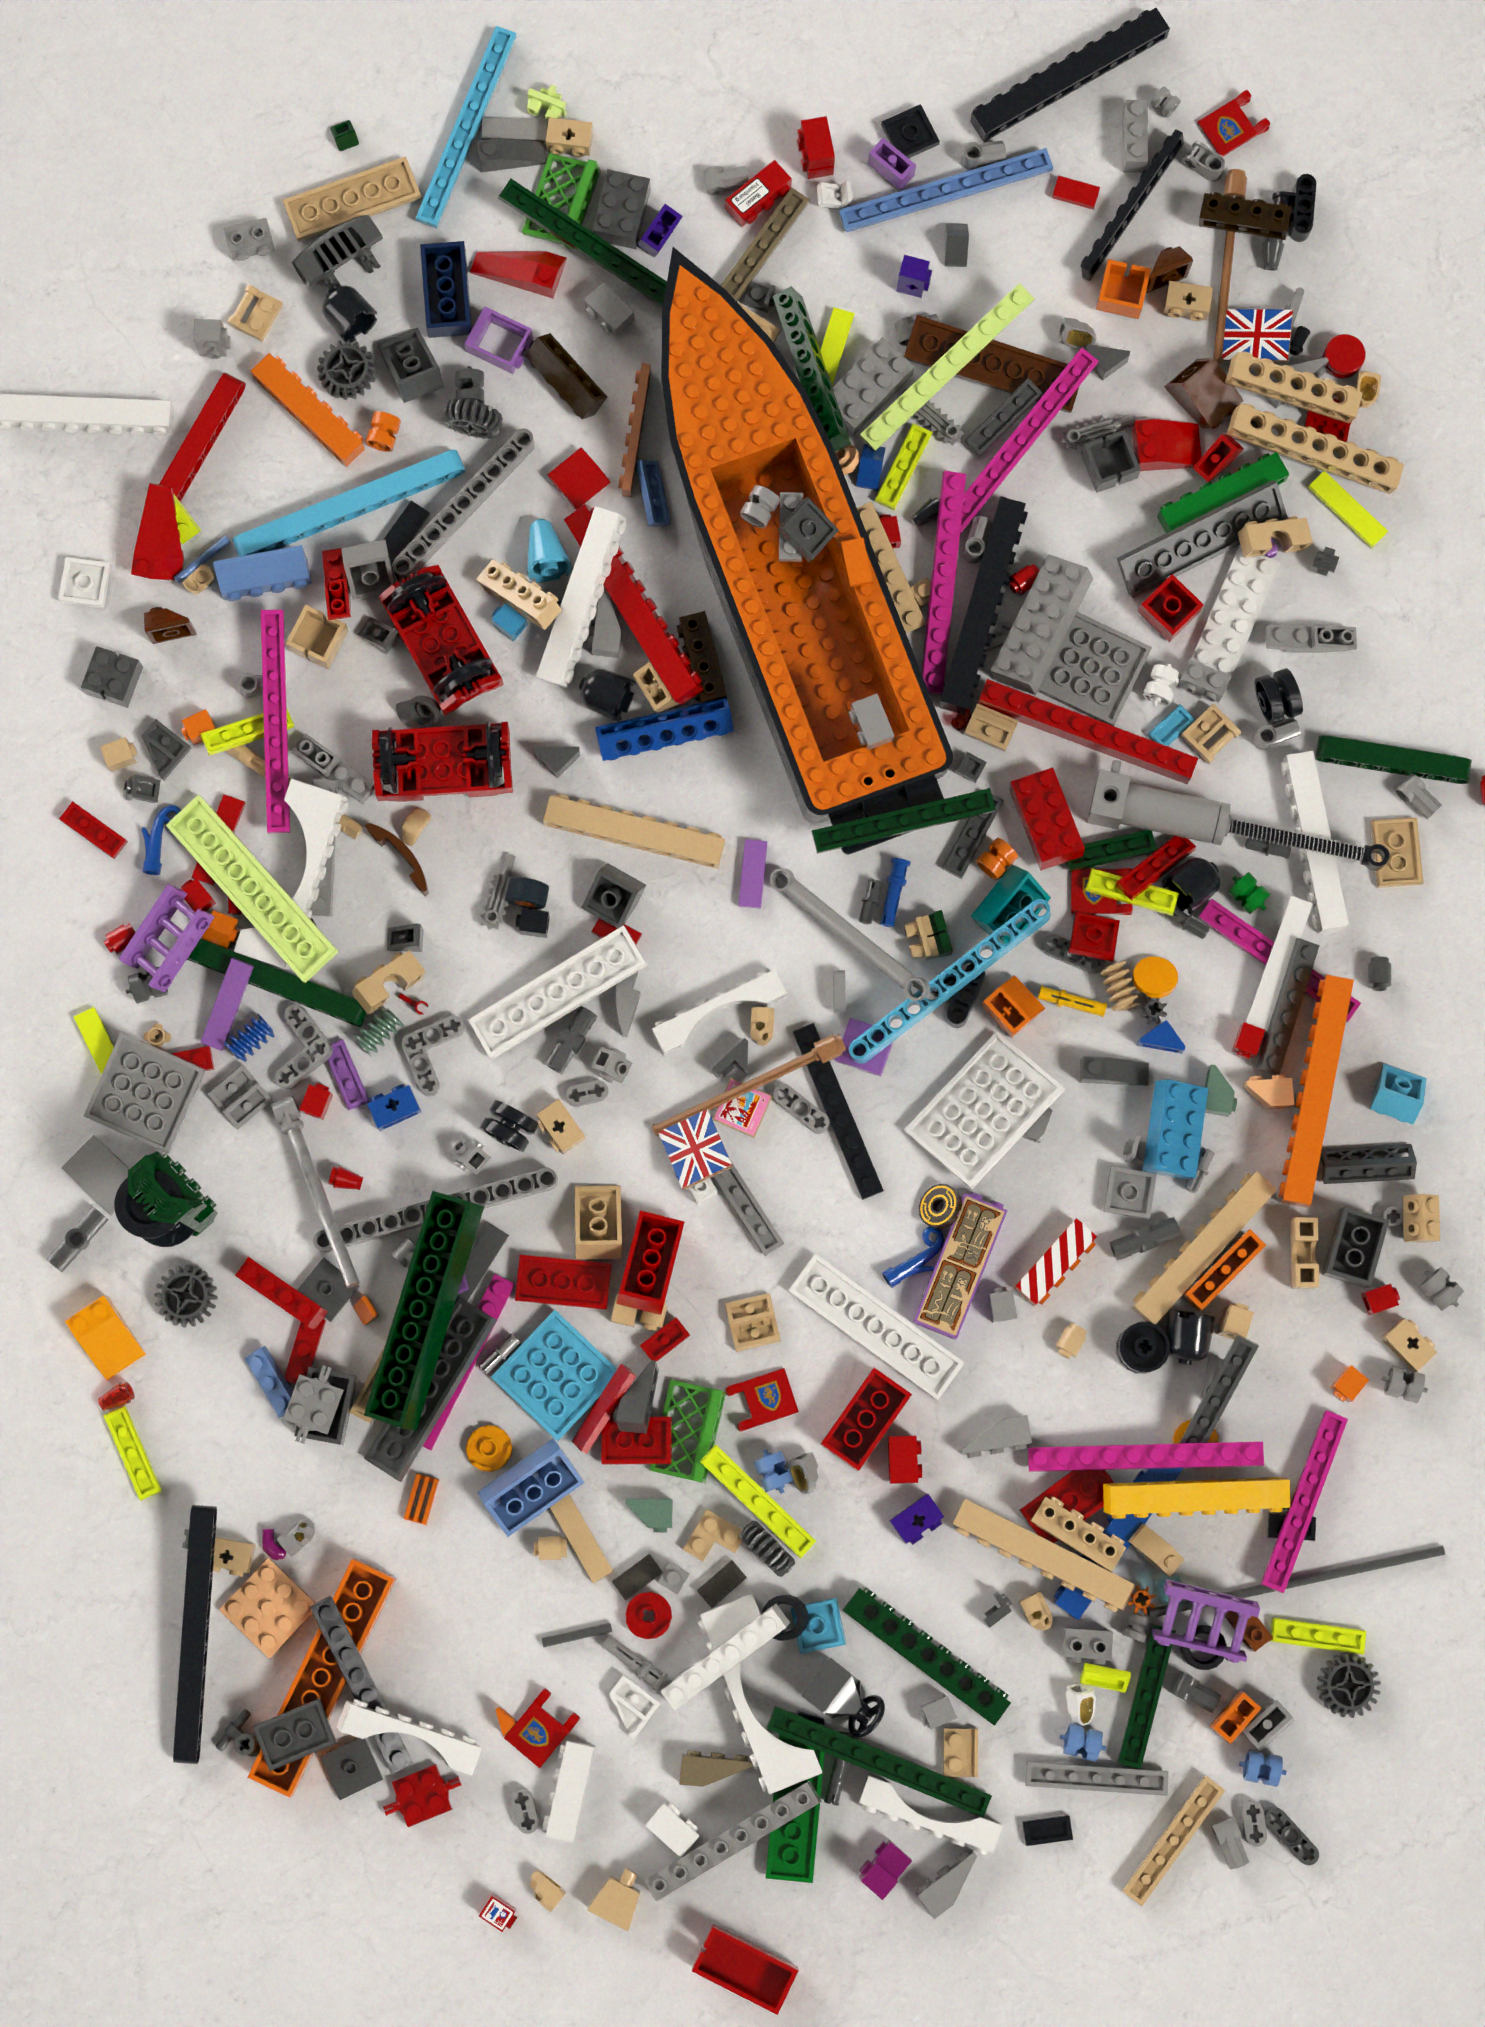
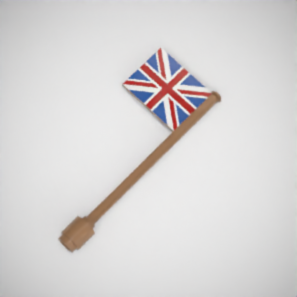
M1240 169L1228 171V175L1225 176L1223 196H1241L1245 199L1247 185L1245 171ZM1226 231L1213 358L1221 365L1224 361H1231L1237 352H1249L1253 357L1259 359L1266 358L1273 362H1289L1293 310L1228 309L1235 232Z
M840 1034L827 1036L815 1042V1048L811 1049L812 1051L656 1125L653 1124L652 1131L656 1136H660L681 1188L685 1190L733 1167L709 1113L710 1110L815 1060H821L824 1064L843 1055L842 1052L847 1049Z

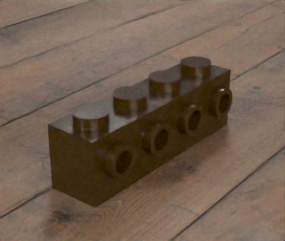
M1217 192L1204 193L1199 226L1286 240L1292 207L1285 203H1266L1261 199H1254L1252 201L1245 200L1241 196L1227 197Z
M551 333L537 337L525 354L530 364L540 372L545 381L558 392L560 398L566 401L574 413L582 420L594 416L608 398Z
M703 611L679 617L680 625H676L678 637L684 639L685 646H681L682 652L690 659L691 670H695L701 677L702 682L700 684L704 689L694 696L695 701L704 703L727 698L706 612Z

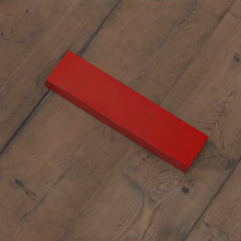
M223 794L216 813L235 832L246 803ZM197 862L191 878L194 880L197 878L200 882L214 886L215 881Z
M1174 836L1118 880L1116 887L1132 901L1195 851L1196 845L1187 838Z
M619 1365L574 1436L572 1442L581 1452L585 1454L589 1452L615 1411V1408L619 1405L621 1398L636 1378V1375L627 1366Z

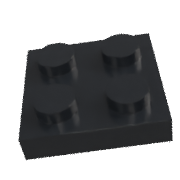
M921 104L881 122L889 142L907 158L916 156L938 146L940 143Z

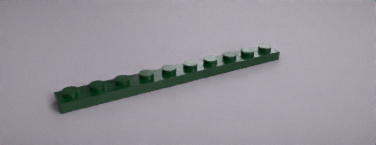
M510 178L500 193L499 200L663 307L666 280Z
M774 1706L766 1726L768 1730L984 1818L992 1795L777 1706Z

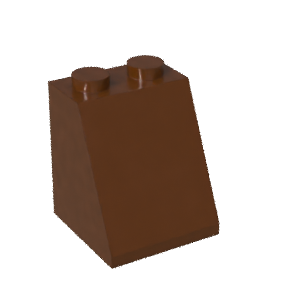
M1215 358L1196 359L1164 386L1201 428L1215 429L1222 424V419L1226 415L1233 414L1234 409L1244 401L1234 386L1225 383L1227 375Z

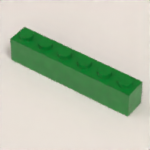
M1277 452L1271 455L1266 453L1259 457L1257 462L1253 464L1246 463L1238 468L1239 471L1233 474L1228 472L1222 475L1219 481L1213 484L1208 482L1202 485L1199 491L1193 494L1188 492L1182 495L1179 501L1175 503L1170 501L1162 505L1157 518L1164 531L1168 533L1271 480H1275L1280 485L1286 482L1290 474Z

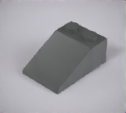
M418 327L377 343L395 387L404 403L445 387L440 368Z

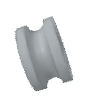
M1396 1206L1386 1208L1381 1214V1218L1387 1219V1215L1391 1211L1395 1212L1394 1215H1398V1219L1394 1220L1393 1223L1389 1219L1388 1227L1390 1228L1396 1227L1403 1222V1212Z

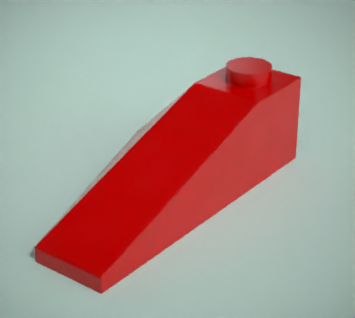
M547 251L477 252L470 273L553 299L567 257Z
M149 483L133 555L131 575L149 579L175 580L173 577L183 570L184 553L181 549V536L177 526V513L172 487Z

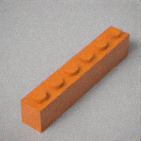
M268 353L250 370L253 379L347 467L365 450L362 442L364 440L363 437L356 430L352 432L347 427L348 423L340 415L336 417L332 413L333 409L324 400L320 402L316 398V392L310 386L305 387L301 383V378L294 371L290 373L285 368L286 364L280 357L276 356L274 358Z

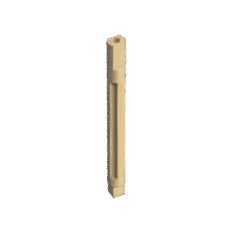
M245 745L225 751L265 777V760ZM346 814L341 815L339 824H341L340 830L355 840L361 834L363 826Z

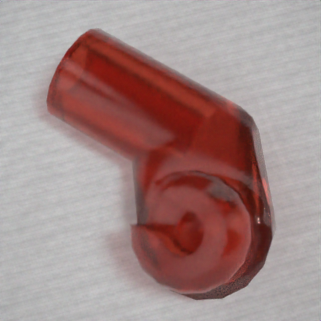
M967 708L965 714L958 713L951 720V726L954 729L962 730L967 726L972 716L970 709Z

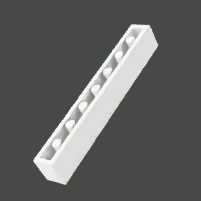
M0 394V429L9 430L11 427H20V429L31 431L34 428H42L45 431L64 429L67 432L86 430L90 433H99L100 431H109L112 434L131 432L135 435H143L144 432H148L158 436L173 433L174 406L169 400Z
M597 506L594 508L560 605L562 611L556 617L536 677L568 688V685L574 678L576 662L581 658L583 642L589 635L588 628L591 620L596 615L598 599L603 595L605 579L611 572L613 556L618 552L620 536L626 529L627 518L619 513Z
M1308 751L1286 755L1281 763V771L1283 776L1287 778L1288 784L1285 785L1286 795L1291 797L1290 815L1292 819H1295L1297 826L1294 828V833H1302V835L1306 834V836L1310 835L1311 837L1315 836V838L1319 836L1320 839L1323 837V839L1327 838L1330 840L1331 834L1314 752ZM1301 848L1299 850V858L1301 863L1304 862L1306 871H1303V878L1305 884L1309 885L1308 902L1313 903L1315 915H1312V922L1314 928L1318 929V934L1346 929L1349 926L1335 856Z

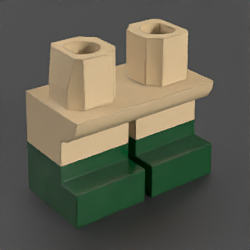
M942 910L923 917H916L914 922L904 925L907 938L918 936L920 943L909 946L912 959L924 957L925 960L952 955L953 949Z

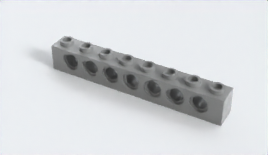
M808 1781L644 1881L655 1901H658L816 1806L822 1800L811 1781Z

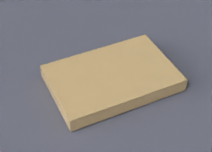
M1417 817L1372 820L1373 845L1381 844L1389 851L1388 862L1382 869L1376 871L1377 888L1424 884ZM1374 853V861L1381 862V856Z

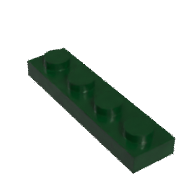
M1145 830L1083 844L1085 847L1083 857L1067 861L1066 864L1068 872L1152 854L1157 848L1152 831Z

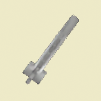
M928 401L914 414V416L918 417V421L925 420L924 426L931 425V432L938 431L937 437H944V443L949 442L953 446L956 442H961V436L964 435V432L960 430V425H954V419L947 420V414L941 415V408L934 409V403Z
M1131 416L1113 422L1109 417L1106 419L1101 417L1099 423L1095 420L1092 421L1091 425L1085 422L1083 428L1079 425H1076L1075 429L1068 427L1067 432L1061 433L1063 436L1061 443L1065 444L1067 449L1073 448L1076 450L1078 445L1083 447V444L1103 437L1106 438V436L1116 433L1118 429L1134 425L1135 418Z
M511 854L506 856L502 873L494 875V880L491 881L494 887L488 889L492 896L485 898L489 904L483 906L486 913L480 916L483 919L481 925L487 926L488 930L492 928L498 929L499 924L504 923L501 916L507 914L503 908L509 906L506 901V894L516 856Z

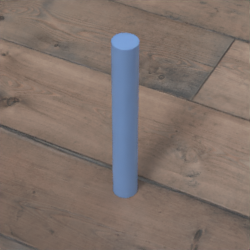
M223 536L173 577L178 584L183 582L200 565L205 564L230 543L229 539Z

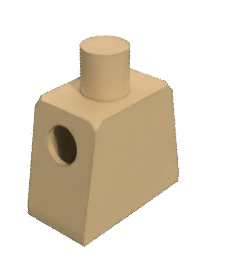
M625 1868L620 1880L610 1876L589 1905L587 1911L628 1931L640 1894L638 1889L632 1887L638 1874Z

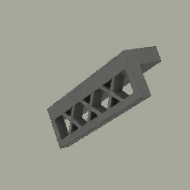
M1412 1144L1327 1148L1321 1150L1323 1184L1415 1179L1417 1161ZM1407 1152L1408 1157H1400L1396 1154ZM1374 1154H1382V1155H1384L1385 1157H1384V1158H1377V1157H1375V1156H1373V1155H1374ZM1352 1155H1359V1156H1361V1157H1363V1158H1362V1159H1353L1351 1156H1352ZM1336 1156L1339 1160L1328 1161V1157Z

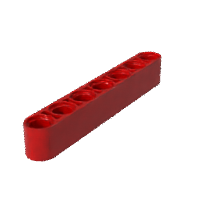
M226 372L218 380L159 483L162 486L172 487L173 494H175L180 502L245 390V382Z

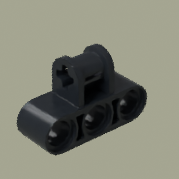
M1303 174L1297 179L1293 192L1279 191L1272 194L1274 204L1285 203L1292 207L1290 236L1296 242L1305 241L1313 227L1316 179L1310 174ZM1300 185H1306L1309 190L1302 189ZM1300 205H1303V206H1305L1308 210H1306V211L1301 210V209L1299 208V206H1300ZM1297 226L1304 227L1306 231H1300Z
M968 965L965 969V972L972 971L974 969V965ZM985 971L981 973L979 979L972 980L946 1000V1002L950 1003L947 1010V1021L953 1028H961L966 1024L985 981ZM949 977L945 980L944 984L946 985L947 983V986H952L956 983V979ZM932 991L931 994L935 997H938V993ZM963 991H969L973 996L969 1000H963L960 998V994ZM959 1011L964 1017L960 1021H954L951 1018V1014Z

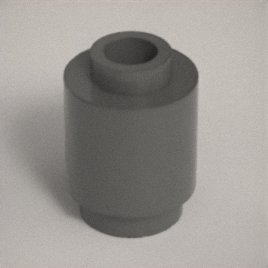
M1372 957L1371 963L1368 964V986L1373 987L1374 991H1385L1387 987L1391 986V963H1389V958Z

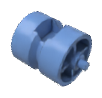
M765 1449L763 1450V1458L755 1461L754 1465L758 1474L763 1475L761 1482L765 1492L776 1489V1491L779 1490L780 1494L784 1493V1485L794 1480L790 1470L784 1467L786 1461L782 1451L771 1454V1452L768 1453V1450Z
M1070 1723L1067 1733L1065 1735L1060 1734L1059 1739H1062L1064 1742V1754L1071 1756L1081 1754L1083 1759L1096 1762L1099 1752L1101 1750L1106 1751V1746L1102 1745V1731L1095 1729L1085 1731L1084 1727Z
M1248 1750L1244 1762H1239V1766L1243 1767V1780L1254 1783L1262 1780L1264 1785L1277 1787L1281 1775H1286L1287 1772L1282 1770L1283 1758L1279 1755L1267 1754L1265 1757L1262 1752Z

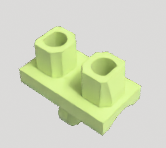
M552 84L549 90L542 87L540 92L530 88L527 93V113L538 116L542 108L547 110L545 119H548V121L549 117L560 119L561 116L565 117L567 110H565L566 102L561 101L562 95L556 93V85Z

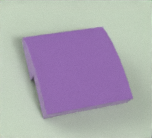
M850 1018L842 1039L847 1050L842 1052L843 1055L837 1057L835 1061L881 1077L893 1042L864 1064L856 1063L849 1053V1046L873 1025ZM876 1033L872 1040L880 1042L883 1040L884 1035ZM858 1047L854 1054L862 1056L865 1054L866 1049Z

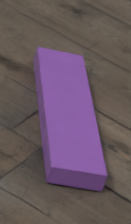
M231 958L200 1043L220 1051L224 1050V1042H227L251 977L253 965L236 958Z

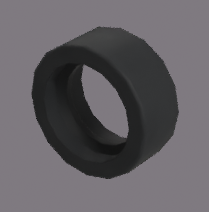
M780 1595L770 1599L763 1607L762 1613L774 1604H788L794 1608L797 1614L796 1626L788 1632L781 1631L773 1639L786 1641L800 1636L808 1624V1611L804 1603L792 1595Z
M1197 1625L1195 1636L1201 1633L1210 1634L1211 1626ZM1220 1633L1217 1644L1227 1646L1224 1636ZM1183 1646L1180 1648L1183 1659L1190 1666L1199 1670L1216 1668L1225 1658L1215 1655L1206 1662L1199 1661L1192 1656L1190 1648Z

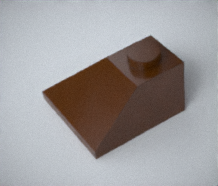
M1180 246L1176 248L1168 247L1162 250L1151 272L1146 292L1150 293L1165 287L1169 281L1177 282L1187 278L1193 263L1192 257Z
M155 607L150 609V612L144 613L145 633L152 644L197 635L189 618L167 608Z

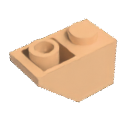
M1273 1075L1272 1079L1263 1080V1076L1249 1077V1081L1243 1083V1088L1267 1109L1291 1108L1295 1105L1292 1078H1286L1285 1075Z

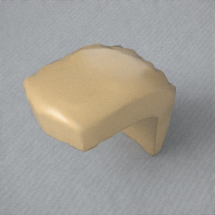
M206 564L200 565L183 581V586L195 595L203 592L217 578L214 569Z
M415 808L409 813L403 823L401 834L402 841L406 845L413 846L416 843L421 832L430 822L431 814L421 808Z

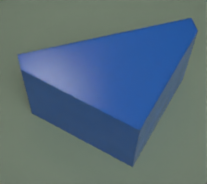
M864 444L856 487L878 491L885 447H879L874 452L867 444Z
M1167 1020L1137 1041V1046L1180 1054L1185 1051L1184 1043Z

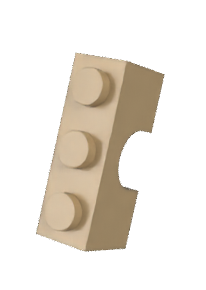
M1297 516L1286 518L1283 521H1278L1277 519H1270L1264 523L1251 521L1246 523L1238 532L1244 558L1264 556L1273 548L1271 538H1275L1281 543L1284 553L1304 551L1313 543L1307 518L1298 519Z
M410 950L404 954L401 952L391 958L389 964L386 966L384 964L379 965L373 970L371 976L368 978L363 976L354 983L355 987L352 995L368 1015L387 1003L390 995L384 988L383 984L385 982L394 981L405 991L422 980L426 971Z
M1295 1217L1290 1220L1291 1289H1315L1319 1287V1264L1316 1263L1315 1247L1318 1241V1218Z

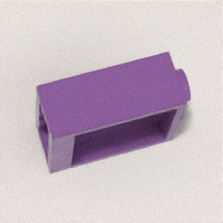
M484 306L464 345L466 352L513 374L516 368L519 369L524 361L523 354L526 349H530L534 338L531 328ZM491 323L522 337L510 362L479 347Z

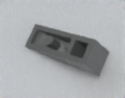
M502 138L477 141L482 172L546 164L544 142Z
M1083 1056L1080 1060V1083L1148 1086L1149 1063L1089 1056Z
M655 1360L649 1362L621 1398L619 1408H615L614 1422L617 1423L619 1431L647 1434L659 1374Z

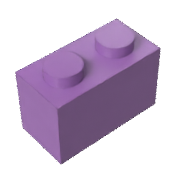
M882 138L869 152L868 165L898 190L901 191L915 176L916 164L886 139Z

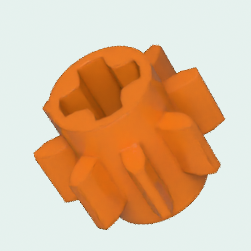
M1136 1586V1593L1131 1594L1132 1601L1128 1602L1127 1606L1133 1605L1135 1607L1134 1614L1138 1610H1143L1144 1615H1147L1146 1608L1155 1607L1150 1602L1156 1595L1148 1593V1586L1145 1590H1140V1587ZM1141 1594L1143 1598L1146 1597L1148 1599L1145 1602V1606H1142L1141 1603H1136L1138 1595Z

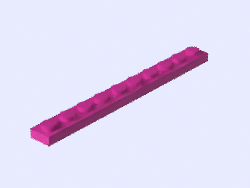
M1081 348L964 493L960 534L1098 364L1099 361L1085 349Z
M944 471L942 474L921 669L929 693L942 694L944 688L966 474Z
M261 610L267 833H291L290 806L284 801L289 787L284 611Z
M1263 1441L1028 1448L1029 1472L1264 1466Z

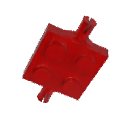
M435 1764L393 1781L392 1785L396 1794V1802L383 1806L384 1810L390 1809L385 1811V1815L388 1816L396 1811H400L409 1828L453 1810L449 1800V1790L462 1786L461 1782H457L460 1780L459 1776L445 1781Z

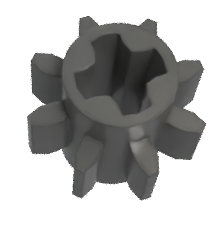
M1325 546L1324 551H1317L1313 566L1318 568L1316 573L1327 576L1328 571L1334 573L1339 560V556L1334 555L1335 549Z
M1147 997V1005L1140 1004L1139 1008L1143 1009V1013L1139 1017L1148 1019V1025L1153 1020L1159 1024L1161 1022L1159 1016H1167V1013L1163 1011L1167 1003L1161 1004L1159 998L1151 1001V998ZM1152 1006H1155V1007H1156V1008H1155V1011H1156L1155 1015H1152V1014H1151L1150 1008H1151Z

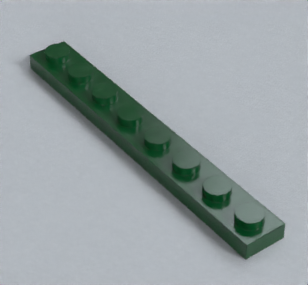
M988 788L812 830L811 833L816 853L819 854L995 812L996 809L991 789Z

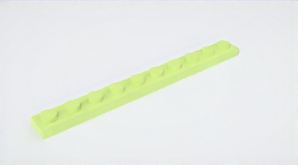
M1019 283L859 436L875 452L1035 300L1033 296Z

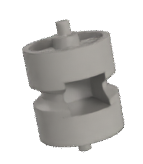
M1442 1267L1431 1273L1427 1270L1424 1273L1427 1276L1426 1280L1419 1287L1428 1296H1434L1433 1302L1441 1311L1450 1305L1457 1307L1459 1305L1457 1300L1464 1290L1456 1282L1449 1281L1450 1275Z
M1392 1365L1387 1377L1382 1376L1381 1379L1385 1381V1395L1396 1398L1403 1396V1399L1406 1401L1418 1403L1422 1392L1427 1393L1428 1388H1424L1425 1374L1415 1371L1406 1373L1404 1368Z

